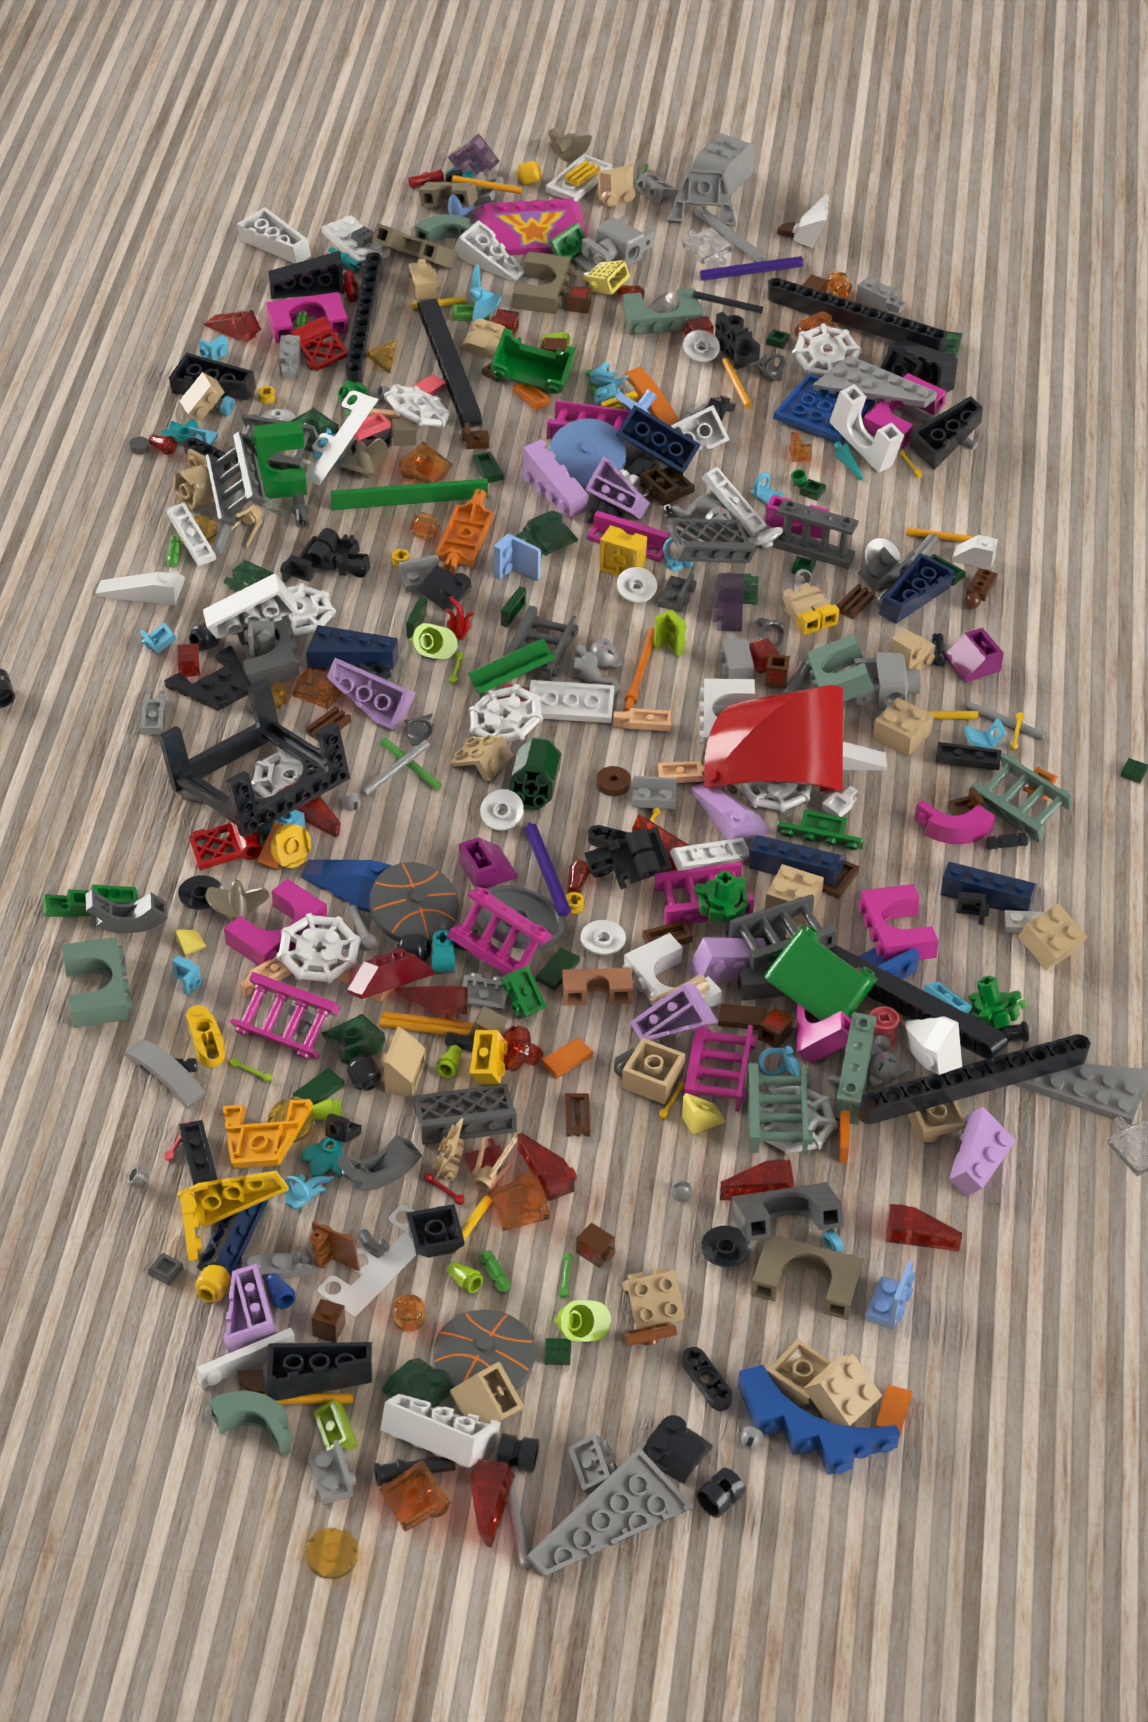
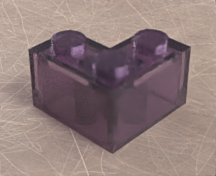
M479 133L457 147L448 156V159L457 170L469 165L476 175L479 172H483L485 175L500 162Z
M720 573L719 581H715V593H718V596H714V609L718 610H714L713 622H717V631L742 632L744 574Z

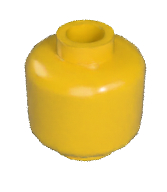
M534 160L520 163L518 166L519 170L516 171L518 181H522L524 185L537 183L540 181V177H542L540 164Z
M208 1265L205 1267L195 1283V1289L199 1298L208 1303L221 1301L230 1289L231 1276L223 1266Z

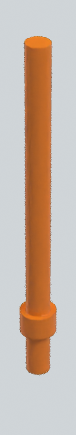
M654 628L649 629L631 688L625 696L626 703L623 712L630 711V708H633V705L637 703L639 697L638 690L654 643Z

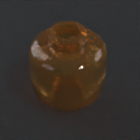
M839 271L831 273L827 279L829 293L845 299L852 290V284L846 273Z
M420 512L418 515L415 514L410 526L412 535L429 541L432 536L436 537L440 525H437V517L425 512Z
M406 1294L396 1299L393 1304V1321L398 1329L404 1332H413L424 1325L426 1307L420 1297Z

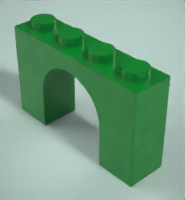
M301 421L253 426L254 434H250L251 445L255 446L266 500L293 497L295 493L307 495L306 477L303 467L278 470L267 465L268 460L278 452L304 449V433Z

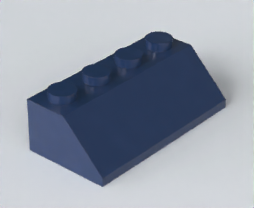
M636 405L633 406L616 433L618 437L682 475L701 445Z
M756 835L749 849L750 869L777 875L783 864L824 877L823 884L833 888L847 860L845 855L761 835Z
M948 862L943 876L940 895L958 899L959 891L986 894V903L990 904L989 908L1001 911H1029L1038 883Z

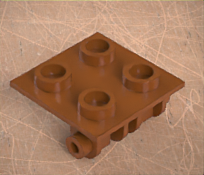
M313 1221V1233L310 1236V1242L312 1243L311 1248L315 1257V1265L319 1268H325L333 1259L360 1271L355 1240L348 1234H341L325 1224L321 1225Z

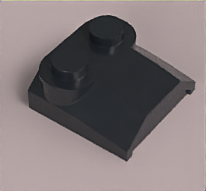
M891 345L880 368L900 377H904L909 373L919 378L924 363L909 354L905 348Z
M438 565L424 578L416 591L446 611V609L453 610L455 608L450 601V596L460 603L470 592L472 585L467 575L463 573L454 574Z
M455 1204L406 1213L409 1236L412 1239L416 1254L427 1258L454 1253L465 1245Z
M670 1415L665 1417L653 1431L642 1451L662 1472L685 1484L687 1478L707 1452L713 1448V1445L689 1429L683 1418Z

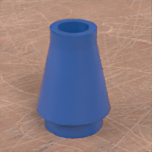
M272 1273L268 1275L266 1284L268 1285L273 1305L280 1309L290 1307L295 1301L294 1289L279 1274Z

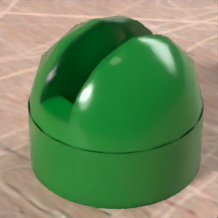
M797 469L791 473L793 484L800 487L806 483L807 475L804 470Z

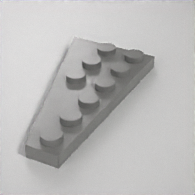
M850 355L813 384V391L820 392L821 389L829 390V393L836 394L837 391L840 392L855 384L866 396V399L884 398L885 402L890 403L893 400L902 401L903 405L923 408L937 398V392Z
M1082 1064L1013 1085L1132 1125L1148 1086V1069Z
M639 1447L526 1556V1559L545 1577L679 1515L694 1506Z

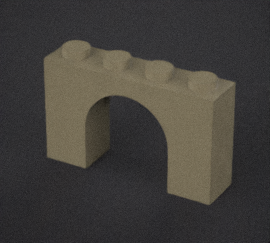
M377 223L372 241L450 269L457 253L442 245L414 237Z
M528 251L525 259L524 277L544 279L551 283L546 285L517 283L513 292V308L556 314L558 307L562 306V297L565 296L566 286L569 285L570 276L573 274L571 257Z
M771 1235V1238L765 1239L752 1280L751 1296L775 1301L781 1281L788 1272L798 1268H810L823 1274L830 1285L825 1301L824 1314L848 1320L861 1278L864 1258Z

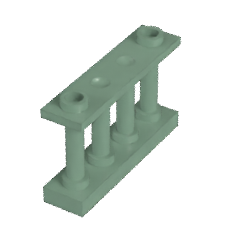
M1002 753V769L986 785L982 786L975 781L971 787H974L978 794L982 795L983 807L1023 833H1028L1029 837L1040 843L1045 837L1043 824L1060 806L1070 811L1072 809V796L1065 789L1058 788L1019 763L1015 757ZM1009 773L1019 778L1003 796H998L992 792ZM1026 784L1036 789L1020 807H1015L1009 803ZM1043 795L1053 800L1037 818H1032L1026 814Z
M853 1012L837 1094L838 1104L835 1120L838 1122L840 1112L846 1110L850 1111V1124H859L858 1111L861 1098L865 1092L877 1016Z
M749 1063L747 1077L749 1153H759V1143H764V1141L802 1142V1154H807L808 1145H812L813 1130H808L807 1089H810L811 1075L806 1074V1065H801L800 1076H768L759 1073L758 1063ZM763 1085L800 1086V1095L763 1094V1091H759V1087H763ZM763 1103L800 1104L801 1114L767 1113L764 1110H759V1106H763ZM764 1122L801 1123V1132L764 1131V1129H760V1124H764Z

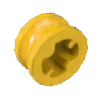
M263 386L258 389V400L261 403L269 404L275 401V390L273 387Z
M405 549L393 551V566L399 568V562L410 560L409 552Z
M577 892L568 893L566 899L571 908L570 914L581 913L584 909L583 895Z

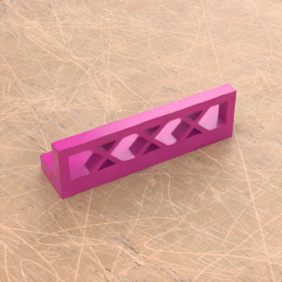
M600 511L595 513L594 526L588 533L587 540L600 544L602 536L595 534L597 532L604 534L611 525L621 528L630 535L637 533L646 536V558L656 562L662 560L665 555L663 551L664 543L670 538V533ZM657 550L660 552L658 554L651 553L650 551Z

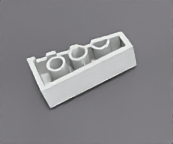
M275 573L203 609L206 626L217 639L242 632L243 628L248 627L249 621H269L273 619L276 622L282 620V616L291 614L293 617L299 615L295 597Z

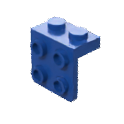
M876 948L858 957L900 979H904L917 972L919 952L912 948L883 963L881 956H877Z

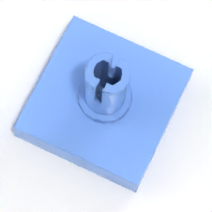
M648 389L638 403L621 392L616 396V399L627 410H631L636 405L648 412L647 409L657 398Z

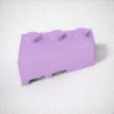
M603 456L585 490L593 497L601 501L604 499L611 506L641 520L650 503L608 458Z
M703 937L687 970L692 979L698 975H702L705 978L709 976L716 985L738 980V969L749 967V954L751 950L743 938ZM754 938L760 948L767 946L763 938Z
M695 983L683 984L630 1021L640 1040L645 1038L653 1041L716 1024L718 1021Z
M984 1107L966 1115L965 1122L967 1124L964 1133L960 1137V1150L956 1153L949 1178L965 1196L983 1189L1016 1141Z
M257 1263L232 1271L229 1312L226 1315L227 1327L223 1338L229 1353L277 1333L264 1281Z

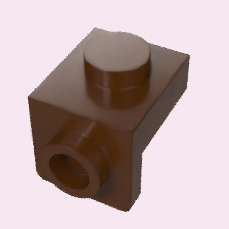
M974 787L969 788L968 796L948 801L947 807L953 816L963 815L977 805L982 807L984 804L981 794H978Z

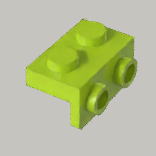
M673 610L655 616L653 646L658 649L666 645L679 657L684 654L687 626L684 619L680 618Z

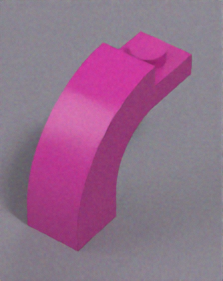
M923 800L917 804L915 820L927 828L926 836L948 844H967L984 838L993 831L995 815L979 805L966 814L952 816L938 811Z

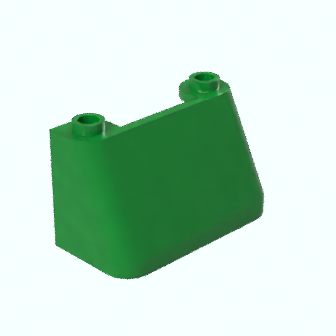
M504 328L491 362L490 370L494 377L536 387L552 394L561 393L573 370L576 348L567 346L563 352L558 348L556 353L521 343L522 338L518 337V339H515L512 336L513 330Z
M803 924L765 973V978L821 1021L840 1011L851 1018L853 1012L856 1011L878 979L869 968L858 967L855 969L819 943L820 938L815 928Z

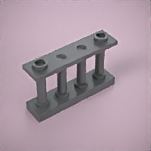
M242 414L241 416L247 428L245 435L249 437L254 432L253 426L288 422L259 417L254 414ZM309 423L302 424L304 449L308 438L318 440L319 437L315 427ZM297 449L294 456L291 457L283 455L284 451L278 452L267 462L268 466L278 470L302 467L304 468V473L307 470L301 458L304 449ZM238 456L231 459L232 463H238Z
M239 431L233 435L235 447L219 459L209 454L206 455L217 516L219 520L232 526L236 524L234 512L249 501L260 506L267 502L255 447L251 445V438ZM235 456H238V463L225 472L223 465ZM241 471L242 479L228 488L227 481ZM244 487L245 495L231 504L230 497Z
M783 499L776 514L785 516L784 531L775 539L773 548L849 569L855 558L856 551L847 549L849 535L854 533L859 520ZM792 519L803 521L802 536L791 533ZM811 524L822 527L821 541L810 538ZM830 529L841 532L840 547L829 544Z
M529 605L505 655L527 646V642L531 640L537 641L543 638L546 643L557 645L555 651L549 650L554 654L555 659L550 661L549 664L533 669L546 672V681H552L559 673V665L573 637H576L578 634L579 626L576 625V616L572 615L568 625L540 619V616H537V607ZM542 627L564 633L562 638L533 632L534 628Z
M813 894L730 920V938L742 936L751 950L749 954V968L752 973L770 968L791 940L780 941L771 926L783 922L793 937L798 929L792 919L804 916L809 926L818 931L819 943L827 949L835 947L837 931L833 925L822 928L812 914L814 907ZM762 929L772 945L760 948L750 932Z

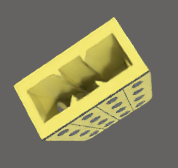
M625 260L601 262L590 272L584 273V281L589 283L592 292L612 295L630 277Z

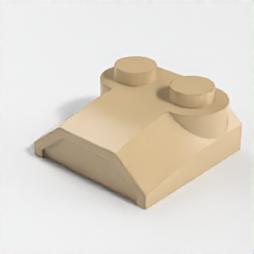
M632 164L603 171L599 170L598 202L601 205L610 207L625 204L635 198Z
M485 319L473 321L471 331L460 345V350H466L493 360L505 327Z
M956 1101L908 1114L917 1137L928 1143L935 1142L939 1135L965 1129L967 1124Z
M798 1338L767 1370V1373L785 1396L799 1405L808 1406L814 1402L804 1387L821 1373L831 1361L801 1342Z

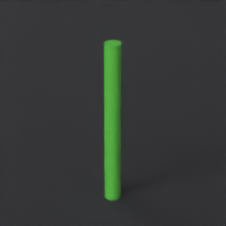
M386 737L381 740V745L399 760L406 755ZM414 760L406 765L435 790L441 788L442 784Z

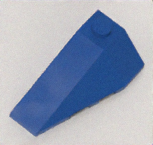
M309 859L301 874V878L320 889L331 891L334 893V897L339 900L343 898L350 902V906L356 905L359 910L370 912L369 897L373 884L378 876L392 865L374 860Z

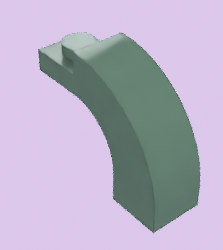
M432 216L415 225V237L433 243L445 238L458 239L472 225H470V219L463 216Z
M234 1391L208 1400L210 1416L220 1434L239 1426H256L269 1435L280 1456L290 1453L289 1441H292V1436L288 1428V1416L283 1407L272 1398L252 1391Z

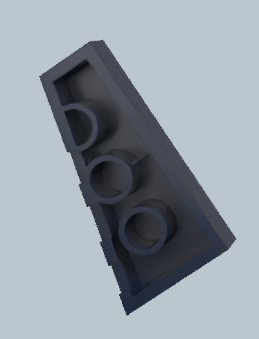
M919 553L884 596L879 615L897 624L949 589L955 570Z
M317 625L306 652L307 671H313L315 667H325V670H330L335 658L356 667L361 663L368 667L376 661L387 669L393 670L398 659V638Z

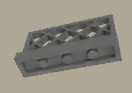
M668 518L666 521L678 549L676 554L678 561L750 563L756 551L755 544L749 543L739 520ZM675 525H679L680 527L684 528V530L682 531L678 529L677 527H675ZM692 526H697L701 528V532ZM709 526H714V527H716L717 529H719L720 531L717 532V531H715L714 529H712V528L709 527ZM727 527H735L737 532H734ZM689 531L690 533H692V534L695 535L696 537L693 538V537H691L690 535H688L686 532ZM704 532L709 533L710 535L714 536V538L712 539L704 534ZM722 532L726 533L732 538L729 539L725 537L724 535H722Z
M507 1083L413 1096L422 1145L439 1143L443 1137L447 1138L450 1127L452 1125L456 1126L461 1118H464L459 1135L461 1139L517 1132L516 1110L513 1108ZM496 1093H504L500 1099L492 1096ZM473 1096L479 1097V1099L476 1102L469 1100L468 1098ZM453 1099L456 1102L453 1105H450L445 1101ZM485 1101H488L493 1105L490 1108H487L482 1104ZM428 1102L433 1104L429 1108L420 1105V1103ZM462 1104L470 1107L467 1111L459 1109ZM439 1107L446 1110L443 1114L435 1112Z

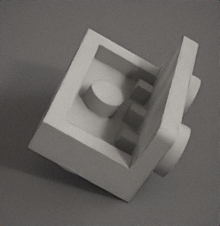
M479 172L475 178L477 180L504 184L502 177L487 180L483 172ZM476 187L478 200L474 205L491 203L499 191Z

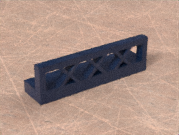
M267 1199L220 1220L197 1268L202 1272L208 1265L223 1266L232 1277V1271L237 1269L269 1200Z

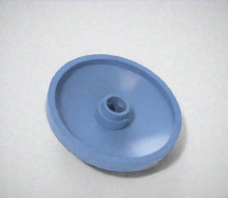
M579 419L566 424L557 431L549 446V451L552 450L556 455L555 460L559 465L563 464L568 469L570 478L574 477L584 490L603 456L608 458L619 470L624 468L626 462L625 442L616 435L618 431L612 425L597 419Z

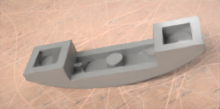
M142 1039L125 1052V1056L139 1068L145 1067L172 1091V1096L185 1107L190 1108L206 1095L204 1089L178 1061L157 1045Z

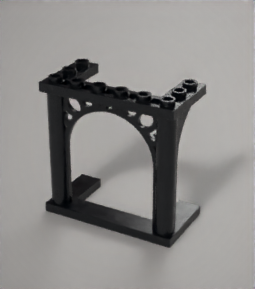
M266 679L247 688L255 724L202 753L188 759L182 732L177 726L158 735L172 789L176 792L181 789L186 790L236 824L239 835L243 838L351 779L339 724L332 722L316 731L320 748L310 744L279 724L270 682ZM269 741L299 760L303 765V772L296 783L273 796L255 799L250 776L246 771H242L226 780L229 796L202 779Z

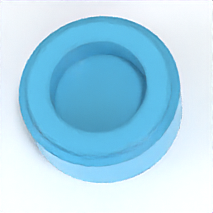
M225 396L221 403L220 414L225 416L231 414L235 403L234 398Z
M829 1229L823 1233L822 1238L828 1249L836 1252L844 1250L843 1243L835 1230Z

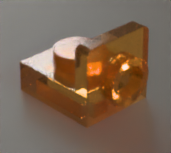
M791 432L789 442L791 461L810 462L812 444H803V440L799 438V433Z

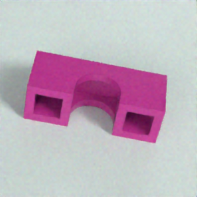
M772 495L766 507L765 523L774 528L782 527L784 529L785 516L776 514L783 499L789 501L792 499ZM810 504V507L829 512L827 508ZM792 519L791 532L802 534L803 521ZM811 524L810 536L821 539L822 527Z

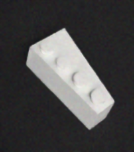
M266 207L237 223L240 241L294 264L302 262L311 256L308 239Z
M397 1394L385 1402L380 1430L388 1433L395 1439L405 1440L416 1448H424L431 1451L437 1457H445L456 1462L461 1467L470 1468L495 1451L500 1422L491 1420L490 1424L478 1421L479 1416L469 1413L467 1417L453 1414L454 1409L445 1406L431 1408L430 1402Z

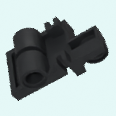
M722 311L716 314L715 337L719 341L720 349L734 361L735 365L733 367L735 369H740L749 363L758 361L760 357V344L752 338V331L748 332L749 329L747 327L744 328V319L739 315L727 316Z
M324 528L318 536H312L299 558L311 561L313 568L335 570L337 567L341 576H346V573L350 570L354 576L363 578L370 569L368 554L358 553L360 547L354 535H350L348 538V535L344 534L342 539H340L337 532L330 528Z
M657 827L649 830L638 829L626 835V838L619 841L616 839V846L612 847L611 842H607L608 845L584 853L592 876L594 878L603 877L614 870L620 889L627 888L624 880L629 879L630 884L655 876V874L672 870Z

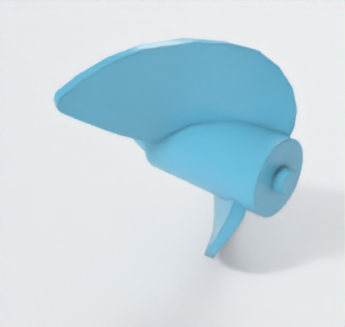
M478 264L475 266L471 276L470 295L476 302L473 321L487 318L496 309L501 300L499 293L494 294L481 288Z

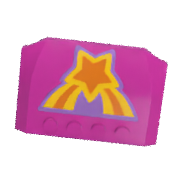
M573 199L486 203L475 210L476 222L479 220L491 229L496 235V240L500 244L503 243L506 247L505 251L510 256L527 255L528 251L543 254L554 253L549 240L575 223L580 224L587 238L581 206Z

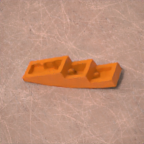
M642 367L625 372V375H629L626 380L634 387L639 400L646 393L647 389L657 396L647 409L651 415L669 426L679 421L662 391Z

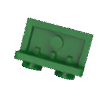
M575 223L549 240V243L555 255L571 257V260H573L576 254L582 252V239L586 237L580 224Z
M346 380L338 391L341 404L348 393L353 390L370 396L367 387L363 383ZM351 395L347 399V404L353 405L358 399L357 395ZM343 407L346 415L349 417L351 409Z
M528 965L502 977V987L505 993L510 995L512 1009L517 1016L519 1015L520 1019L547 1008Z

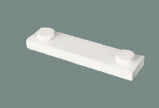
M718 467L702 476V480L736 520L740 521L742 527L751 537L767 527V524Z
M181 503L167 508L166 513L197 566L216 560V554L186 504Z
M743 838L676 847L670 851L678 871L749 860V849Z
M288 1328L198 1366L197 1375L201 1388L216 1385L220 1381L236 1375L237 1371H244L268 1361L269 1344L295 1343L294 1332L291 1328Z

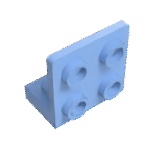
M509 533L494 545L493 577L500 580L510 573L511 570H515L535 581L540 579L541 550Z
M908 1261L900 1282L883 1276L880 1277L867 1309L865 1320L894 1329L897 1320L902 1321L906 1309L904 1306L905 1302L910 1301L913 1292L912 1285L916 1275L915 1272H912L913 1262Z

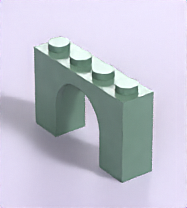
M695 288L677 290V309L668 313H658L649 310L644 304L641 293L623 294L622 310L629 334L640 335L702 329L703 312L699 300L692 298Z
M854 634L807 652L810 660L806 662L814 687L827 685L843 687V702L874 690L864 663L836 673L845 667L853 665L854 658H863Z
M117 937L62 944L66 977L99 973L111 979L107 986L98 991L68 995L73 1028L129 1020L128 1010H132L131 997H126L125 993H130L128 979L123 980V976H127L125 962H120V959L125 958L123 945L118 946Z

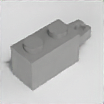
M867 277L857 285L856 303L888 313H900L906 307V302L897 297V290L873 278Z
M281 335L279 351L280 376L283 378L299 377L301 357L300 335Z
M726 633L722 649L719 650V661L723 662V676H726L727 679H753L754 665L747 639L736 640L734 633Z

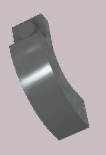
M94 890L86 893V911L96 917V926L110 932H143L158 926L168 919L167 902L152 892H149L140 900L129 904L114 903Z
M396 1135L381 1152L371 1158L359 1160L342 1155L337 1163L343 1169L341 1171L342 1174L354 1184L357 1190L368 1191L381 1188L402 1177L419 1161L422 1154L411 1140Z

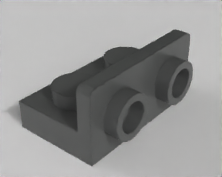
M690 572L687 579L671 576L658 600V607L681 612L684 605L689 603L690 593H694L697 581H694V573Z

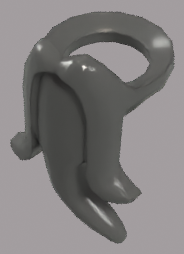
M765 354L761 358L760 364H753V368L760 370L773 382L776 380L780 381L785 366V358L781 354H774L766 361L767 355ZM774 358H780V363L777 367L774 365L775 361H771Z
M757 619L756 622L764 624L758 636L760 644L770 650L779 647L783 641L784 625L777 620ZM769 627L778 630V640L773 645H767L763 641V634Z
M432 713L413 718L412 720H404L407 724L408 738L412 746L419 745L424 740L429 739L435 725L429 721L433 715Z

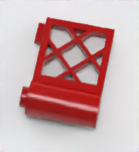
M325 316L290 332V335H300V349L308 359L306 364L311 370L315 369L316 372L346 358L348 355L347 349L333 332ZM330 336L333 339L331 343L323 342L324 339ZM311 345L316 346L315 351L307 350L306 348ZM320 347L329 348L327 353L319 352ZM333 349L342 351L337 355L331 354ZM316 357L325 358L324 361L318 364L315 362Z
M233 822L206 831L205 828L192 832L193 835L189 836L199 870L242 857L247 860H253L260 856L263 849L257 831L243 838L239 835L237 825ZM222 833H230L225 840L217 838ZM203 839L208 840L204 847L195 843ZM213 843L221 845L217 851L209 849ZM226 847L235 849V852L223 853ZM206 853L213 855L210 860L201 862Z

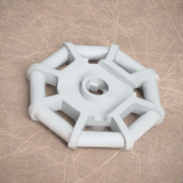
M821 324L816 328L806 332L801 331L798 334L799 338L795 349L792 351V356L797 359L805 374L810 373L823 377L833 367L843 361L846 354H851L852 357L858 359L862 350L850 336V331L847 329L841 330ZM805 342L810 344L808 348H803ZM804 356H808L811 362L808 363Z
M393 384L390 391L384 394L385 401L393 407L397 416H403L417 423L419 427L424 425L441 429L445 427L446 422L452 417L451 411L444 407L438 396L434 397L420 390L418 386L407 387Z
M304 583L287 587L295 597L297 608L299 609V615L292 617L289 614L291 622H288L287 625L291 624L294 636L291 638L314 633L317 625L325 626L331 618L335 617L336 610L332 607L329 593L326 591L316 590L305 586ZM318 615H323L318 621L316 620Z
M519 684L497 690L490 689L474 706L469 708L468 713L471 721L469 731L472 736L502 735L505 742L522 741L543 720L540 706L542 699L539 694H533L521 688ZM510 696L508 698L497 699L500 697ZM521 696L527 699V701L522 702L518 697ZM532 708L533 713L527 714V710ZM479 718H485V722L479 724ZM491 729H492V730H494L495 733H492V734H491V733H489V732H487V731H488V730L491 731Z
M278 749L277 753L254 764L255 772L251 782L253 791H256L263 798L279 793L297 782L303 772V765L287 752ZM267 772L268 776L262 778L263 773ZM270 786L272 788V793H270L265 787Z
M773 782L743 783L741 790L751 802L752 807H763L785 813V810L801 803L806 804L810 801L812 785L777 782L779 783L777 785ZM797 786H803L802 791L796 790Z
M308 913L306 917L281 930L280 949L276 956L278 961L283 962L298 981L303 979L331 984L333 980L358 966L357 955L359 945L362 942L359 935H355L343 922V918L339 916L333 918ZM315 925L331 926V928L320 929L315 928ZM307 926L309 927L308 929H305L300 936L295 934ZM338 930L347 938L346 940L339 938ZM290 941L296 943V949L293 951H289ZM322 947L324 949L318 953L315 948ZM349 948L348 957L342 956L343 949ZM293 960H300L303 963L302 967H299ZM333 964H335V966L340 964V966L333 969L332 971L329 970L331 969V966Z
M800 1086L769 1087L765 1090V1094L800 1095ZM807 1089L808 1130L814 1131L817 1126L824 1128L818 1136L813 1132L812 1145H808L807 1150L815 1149L819 1151L823 1148L824 1142L832 1132L838 1129L839 1123L835 1120L830 1105L831 1099L810 1089ZM763 1103V1106H759V1110H764L767 1113L801 1114L800 1104H773L771 1108H766L768 1103ZM822 1109L824 1117L819 1116L816 1110ZM770 1122V1125L766 1127L764 1124H760V1129L773 1132H801V1123ZM765 1141L784 1151L786 1155L802 1151V1142Z

